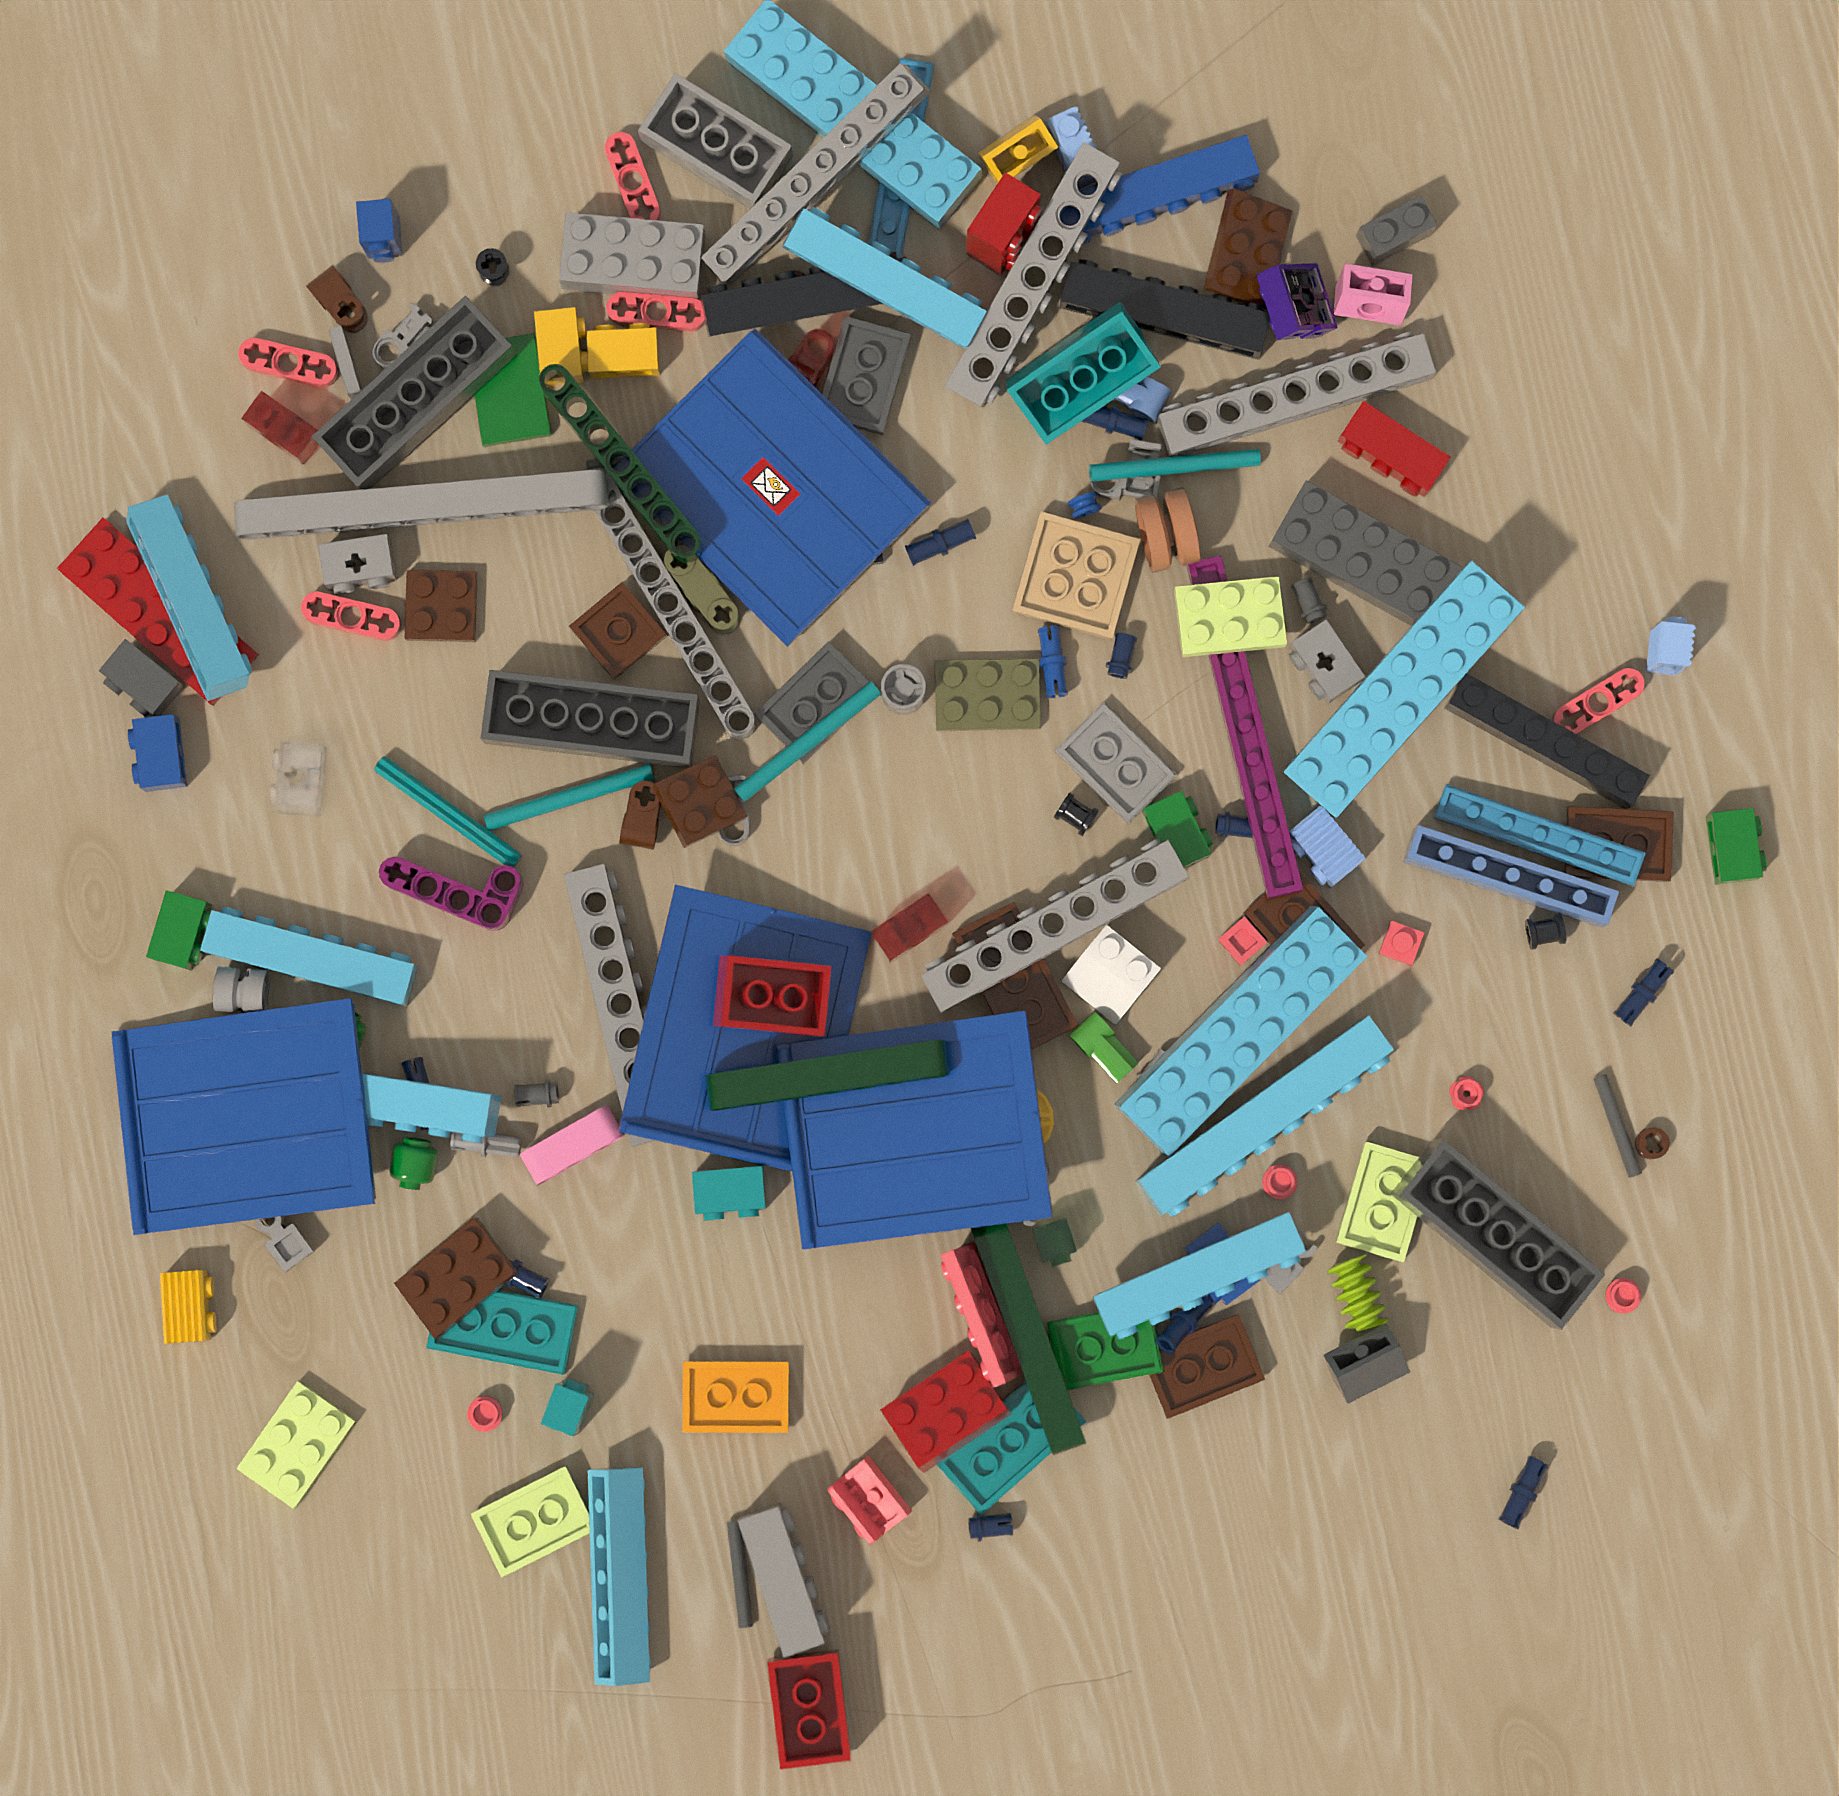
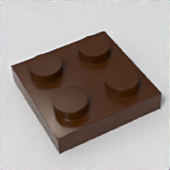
M407 570L404 639L406 641L475 642L477 572Z
M623 582L569 625L570 629L613 680L617 679L667 637V634Z
M716 755L667 777L652 786L684 848L731 827L748 817Z

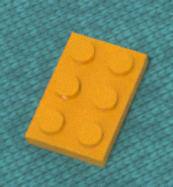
M683 1361L682 1433H789V1361Z

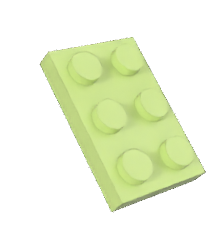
M1279 576L1176 586L1174 588L1182 657L1286 647L1287 639Z
M1367 1141L1364 1142L1335 1243L1404 1263L1417 1216L1393 1197L1391 1192L1419 1157Z
M297 1381L236 1469L295 1509L349 1433L356 1420L301 1381Z
M567 1465L470 1514L501 1578L590 1533L589 1510Z

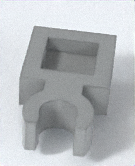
M283 1216L275 1217V1222L271 1226H266L262 1219H256L255 1224L257 1228L264 1233H269L272 1237L264 1245L284 1272H288L315 1252L295 1223L290 1224L286 1228L284 1227Z
M1301 1231L1298 1232L1300 1238H1302L1304 1234ZM1313 1244L1306 1252L1299 1254L1300 1259L1312 1256L1316 1252L1317 1246ZM1278 1263L1266 1269L1268 1276L1263 1277V1279L1278 1294H1281L1305 1269L1299 1263L1281 1269Z

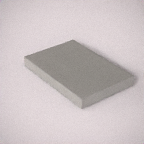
M1105 702L1055 749V752L1127 824L1177 777V774Z

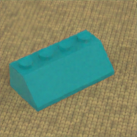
M1118 302L1006 379V390L1047 445L1161 368V365L1135 321L1123 304Z

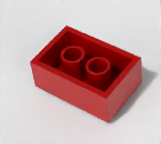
M1005 172L967 229L966 255L999 276L1003 274L1006 268L1011 270L1021 253L1022 243L1024 240H1028L1041 217L1039 215L1042 211V207H1040L1041 194Z
M730 955L719 956L713 1026L808 1036H825L831 966Z
M969 1350L880 1409L917 1468L923 1473L1012 1414L995 1387L993 1388L991 1381L984 1377L981 1366Z
M839 1649L768 1658L767 1668L780 1770L851 1761L852 1755Z

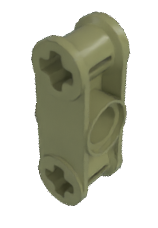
M676 545L680 552L691 551L687 546ZM668 550L664 557L666 569L691 606L702 615L716 633L724 635L734 632L740 622L738 609L712 572L698 558L693 562L687 563L688 567L685 569L679 566L674 568L675 557ZM719 610H722L724 613L731 611L729 614L731 621L726 624L722 620L718 623L716 622Z

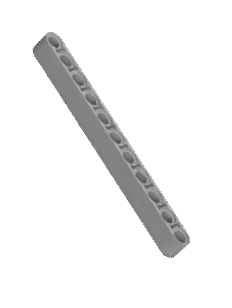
M584 470L259 498L234 502L236 538L261 539L578 512L607 508L608 496L606 471Z

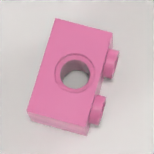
M1344 263L1335 289L1334 315L1402 325L1411 303L1412 274Z

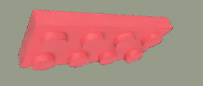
M974 1241L941 1254L943 1260L941 1262L942 1272L945 1278L952 1282L956 1292L954 1296L956 1307L962 1315H965L969 1325L967 1330L969 1340L975 1348H978L983 1360L981 1361V1370L984 1377L991 1381L994 1388L1022 1375V1368Z

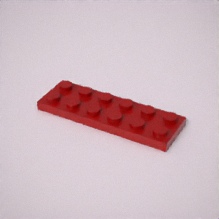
M102 517L56 569L207 701L139 549ZM237 636V648L241 655L245 654L248 657L251 665L259 654ZM221 697L207 702L214 706Z

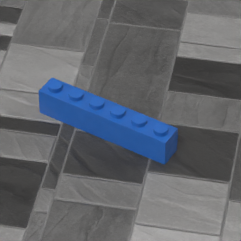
M1247 134L1122 175L1113 192L1107 189L1100 201L1105 206L1096 222L1089 220L1083 232L1088 234L1083 245L1089 243L1092 236L1104 233V236H1112L1123 231V226L1134 222L1138 226L1145 225L1156 220V215L1169 211L1170 215L1181 213L1189 209L1188 204L1200 200L1202 204L1214 202L1222 197V193L1235 188L1244 192L1255 186L1254 183L1258 181L1260 171ZM1098 184L1080 189L1079 192L1083 195H1091L1097 190ZM1075 207L1065 208L1060 215L1061 222L1067 226L1077 224L1080 220L1079 210Z

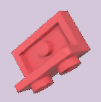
M869 1455L827 1489L835 1506L844 1511L852 1521L857 1534L865 1538L869 1544H873L884 1533L912 1512L911 1508Z

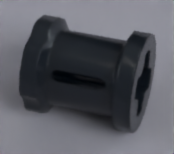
M487 248L477 256L476 269L483 282L488 283L490 286H499L505 283L506 278L510 274V269L501 251ZM491 261H495L497 265V272L490 273L489 263Z
M1069 792L1053 818L1064 820L1078 829V834L1083 836L1099 810L1096 808L1091 810L1074 799V794Z
M1561 913L1554 914L1553 918L1539 921L1526 919L1525 930L1531 950L1536 949L1538 945L1552 942L1566 944V930Z

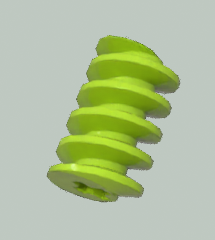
M1368 1254L1336 1263L1327 1270L1328 1275L1339 1276L1331 1284V1287L1343 1289V1292L1335 1298L1336 1302L1348 1303L1340 1311V1314L1352 1316V1319L1344 1325L1345 1329H1356L1357 1332L1390 1321L1389 1318L1377 1316L1386 1309L1385 1305L1373 1304V1301L1380 1297L1381 1293L1380 1291L1369 1290L1377 1282L1376 1278L1364 1276V1274L1372 1269L1371 1264L1360 1263Z

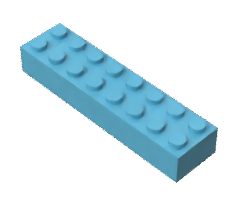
M765 0L724 50L727 62L823 138L877 86L771 0ZM911 112L857 163L860 168L878 182L883 183L887 189H890L902 201L908 203L914 211L938 230L943 227L983 177L981 167Z
M1471 559L1285 767L1284 773L1331 815L1337 818L1525 606Z
M1310 906L1114 1105L1163 1154L1170 1157L1367 956L1319 907Z
M1370 1016L1365 1017L1139 1178L1136 1183L1160 1216L1166 1213L1170 1217L1175 1216L1190 1205L1186 1199L1196 1192L1199 1197L1203 1196L1218 1185L1215 1178L1225 1172L1227 1176H1231L1245 1166L1247 1162L1244 1157L1252 1151L1256 1156L1260 1155L1276 1143L1272 1137L1280 1131L1286 1135L1305 1123L1301 1116L1308 1111L1314 1115L1333 1103L1330 1096L1336 1091H1339L1342 1095L1361 1083L1362 1080L1359 1077L1361 1073L1367 1070L1369 1074H1372L1389 1063L1391 1060L1387 1055L1394 1051V1049Z

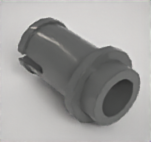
M1312 577L1302 579L1291 585L1303 611L1301 617L1306 619L1308 624L1317 622L1327 616L1325 612L1327 606L1326 604L1322 605L1312 582Z
M549 1079L542 1084H515L514 1100L516 1107L547 1104V1107L550 1108L552 1104L559 1103L557 1082L551 1083Z

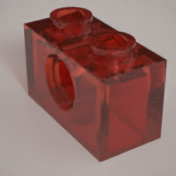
M262 390L241 418L249 428L303 466L319 445L311 437L318 431L315 427Z
M928 893L872 930L871 936L891 964L946 927L948 921Z

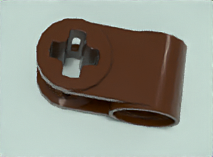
M334 265L330 266L306 285L324 310H327L346 332L357 333L367 325L368 313L365 307L351 291L352 288ZM348 309H351L355 314L351 319L345 314Z
M640 781L631 788L627 810L622 822L619 844L654 850L661 803L652 787L654 783ZM645 788H650V793L655 796V800L648 801L647 806H641V800L636 798L637 793H643Z

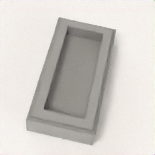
M342 326L330 328L329 334L347 395L352 400L363 389L346 332Z

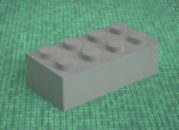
M677 73L673 75L638 129L640 140L749 209L773 188L793 157L791 144Z
M566 212L559 275L562 290L606 294L634 292L691 297L700 300L703 259L701 257L704 255L706 236L704 224Z
M781 1503L741 1516L738 1519V1523L783 1657L824 1644L826 1640L825 1634L829 1633L830 1626L824 1609L817 1611L814 1600L818 1599L817 1596L819 1594L813 1576H805L802 1566L806 1565L807 1558L801 1542L794 1543L791 1532L795 1531L796 1526L790 1509L783 1510Z

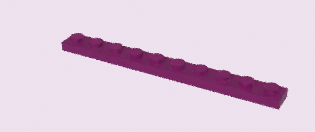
M1221 555L1186 565L1191 585L1228 581ZM1245 651L1208 655L1267 899L1302 892L1301 878Z

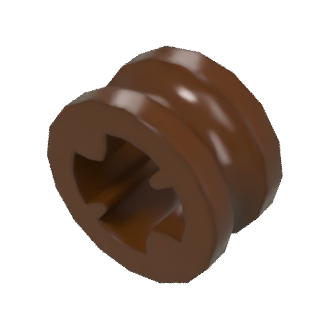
M1659 1128L1644 1129L1636 1137V1150L1645 1159L1661 1158L1669 1150V1137L1666 1132ZM1648 1134L1650 1138L1656 1135L1660 1139L1657 1143L1660 1149L1656 1153L1655 1149L1647 1151L1645 1148L1648 1144V1141L1645 1139Z

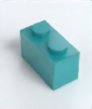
M763 1166L692 1172L695 1214H703V1221L724 1219V1212L738 1211V1218L759 1216V1209H767Z
M571 1378L569 1380L566 1379L565 1383H556L540 1424L573 1437L578 1435L594 1396L593 1393L587 1391L589 1385Z

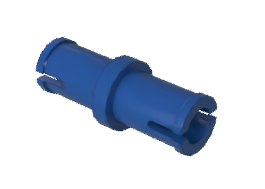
M1056 625L1050 626L1052 640L1048 639L1047 626L1038 628L1042 658L1039 659V667L1043 668L1046 698H1056L1055 683L1058 686L1059 698L1067 696L1068 690L1064 671L1067 659L1066 656L1062 655L1060 627Z

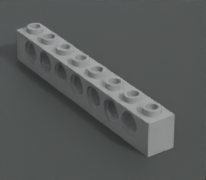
M900 63L701 257L723 283L734 284L792 228L803 208L809 211L812 206L826 195L931 93L929 88L909 66Z
M1082 143L945 387L982 408L985 402L993 403L1001 389V386L996 384L1002 372L1010 373L1019 357L1014 354V351L1020 341L1024 344L1027 343L1036 327L1031 321L1037 311L1042 314L1045 312L1053 295L1048 293L1054 281L1061 283L1069 270L1070 264L1066 263L1068 256L1072 250L1077 253L1079 252L1088 234L1083 232L1088 221L1096 222L1105 206L1100 201L1107 189L1113 192L1123 174L1118 171L1120 162L1089 144ZM1091 176L1098 182L1097 190L1093 194L1083 195L1079 192L1078 183L1083 177ZM1067 207H1075L1080 212V220L1073 226L1064 225L1060 219L1061 212ZM1051 237L1059 238L1063 243L1061 253L1054 257L1046 255L1043 251L1044 242ZM1032 268H1040L1045 272V281L1039 287H1031L1026 282V274ZM1015 298H1022L1028 303L1027 313L1020 318L1013 317L1009 313V304ZM999 328L1007 329L1011 335L1010 343L1004 348L995 347L991 341L993 332ZM986 358L993 364V373L988 378L982 379L975 374L974 366L978 360Z
M1406 332L1395 336L1393 343L1381 346L1380 342H1373L1361 347V352L1348 356L1347 352L1337 353L1328 357L1327 363L1315 366L1314 362H1308L1295 367V373L1282 376L1281 372L1272 373L1261 378L1262 383L1249 386L1248 382H1244L1228 389L1229 393L1217 397L1215 392L1197 397L1195 399L1196 403L1183 407L1182 402L1166 406L1162 409L1163 413L1158 415L1157 423L1168 457L1191 454L1431 380L1436 370L1424 333L1414 336L1413 332ZM1396 356L1402 361L1403 367L1400 370H1391L1386 366L1385 358ZM1356 366L1365 367L1369 371L1370 378L1364 381L1356 379L1352 374V368ZM1323 376H1330L1336 381L1337 388L1332 391L1324 390L1319 384V379ZM1291 386H1297L1303 391L1304 398L1299 401H1293L1288 398L1286 389ZM1258 396H1264L1269 399L1271 408L1267 411H1260L1254 407L1253 399ZM1226 406L1233 407L1238 412V418L1234 421H1226L1221 417L1220 409ZM1193 416L1200 417L1205 422L1206 427L1201 431H1193L1188 427L1187 420Z
M1159 838L1140 848L1143 853L1140 856L1130 860L1127 855L1110 864L1109 866L1112 871L1099 877L1098 873L1095 872L1079 881L1081 888L1069 894L1064 889L1048 898L1050 905L1038 911L1036 906H1033L1018 914L1019 922L1007 928L1005 923H1002L987 931L986 934L989 938L976 945L973 939L955 949L958 954L957 956L947 961L942 956L925 965L924 967L927 972L922 974L921 977L940 1012L944 1013L1188 880L1189 876L1169 840L1161 843ZM1142 864H1150L1156 870V877L1149 883L1140 882L1135 875L1137 868ZM1111 881H1120L1125 886V894L1118 900H1112L1105 894L1106 885ZM1083 897L1091 899L1094 903V911L1087 917H1081L1074 911L1075 902ZM1051 914L1059 915L1063 919V928L1055 934L1048 933L1043 928L1044 919ZM1020 931H1026L1032 936V945L1024 951L1015 949L1012 943L1014 935ZM988 948H996L1001 952V962L996 967H986L982 963V954ZM957 965H966L970 969V979L964 984H956L951 979V971Z
M601 864L563 875L623 1112L630 1082L629 1072L634 1064L638 1045L634 1048H625L622 1045L621 1036L628 1029H635L641 1034L647 1006L641 1007L638 993L644 992L640 972L633 973L630 959L636 958L631 938H624L622 925L627 924L625 911L622 904L616 905L613 892L619 891L614 870L608 872L606 865ZM595 894H601L606 898L605 908L597 913L589 911L587 905L589 898ZM602 928H611L614 931V941L608 946H600L596 942V934ZM613 961L620 962L623 966L621 977L617 980H608L604 974L606 965ZM620 995L629 996L632 1002L630 1010L625 1014H617L613 1010V1001ZM628 1134L632 1147L655 1142V1140Z

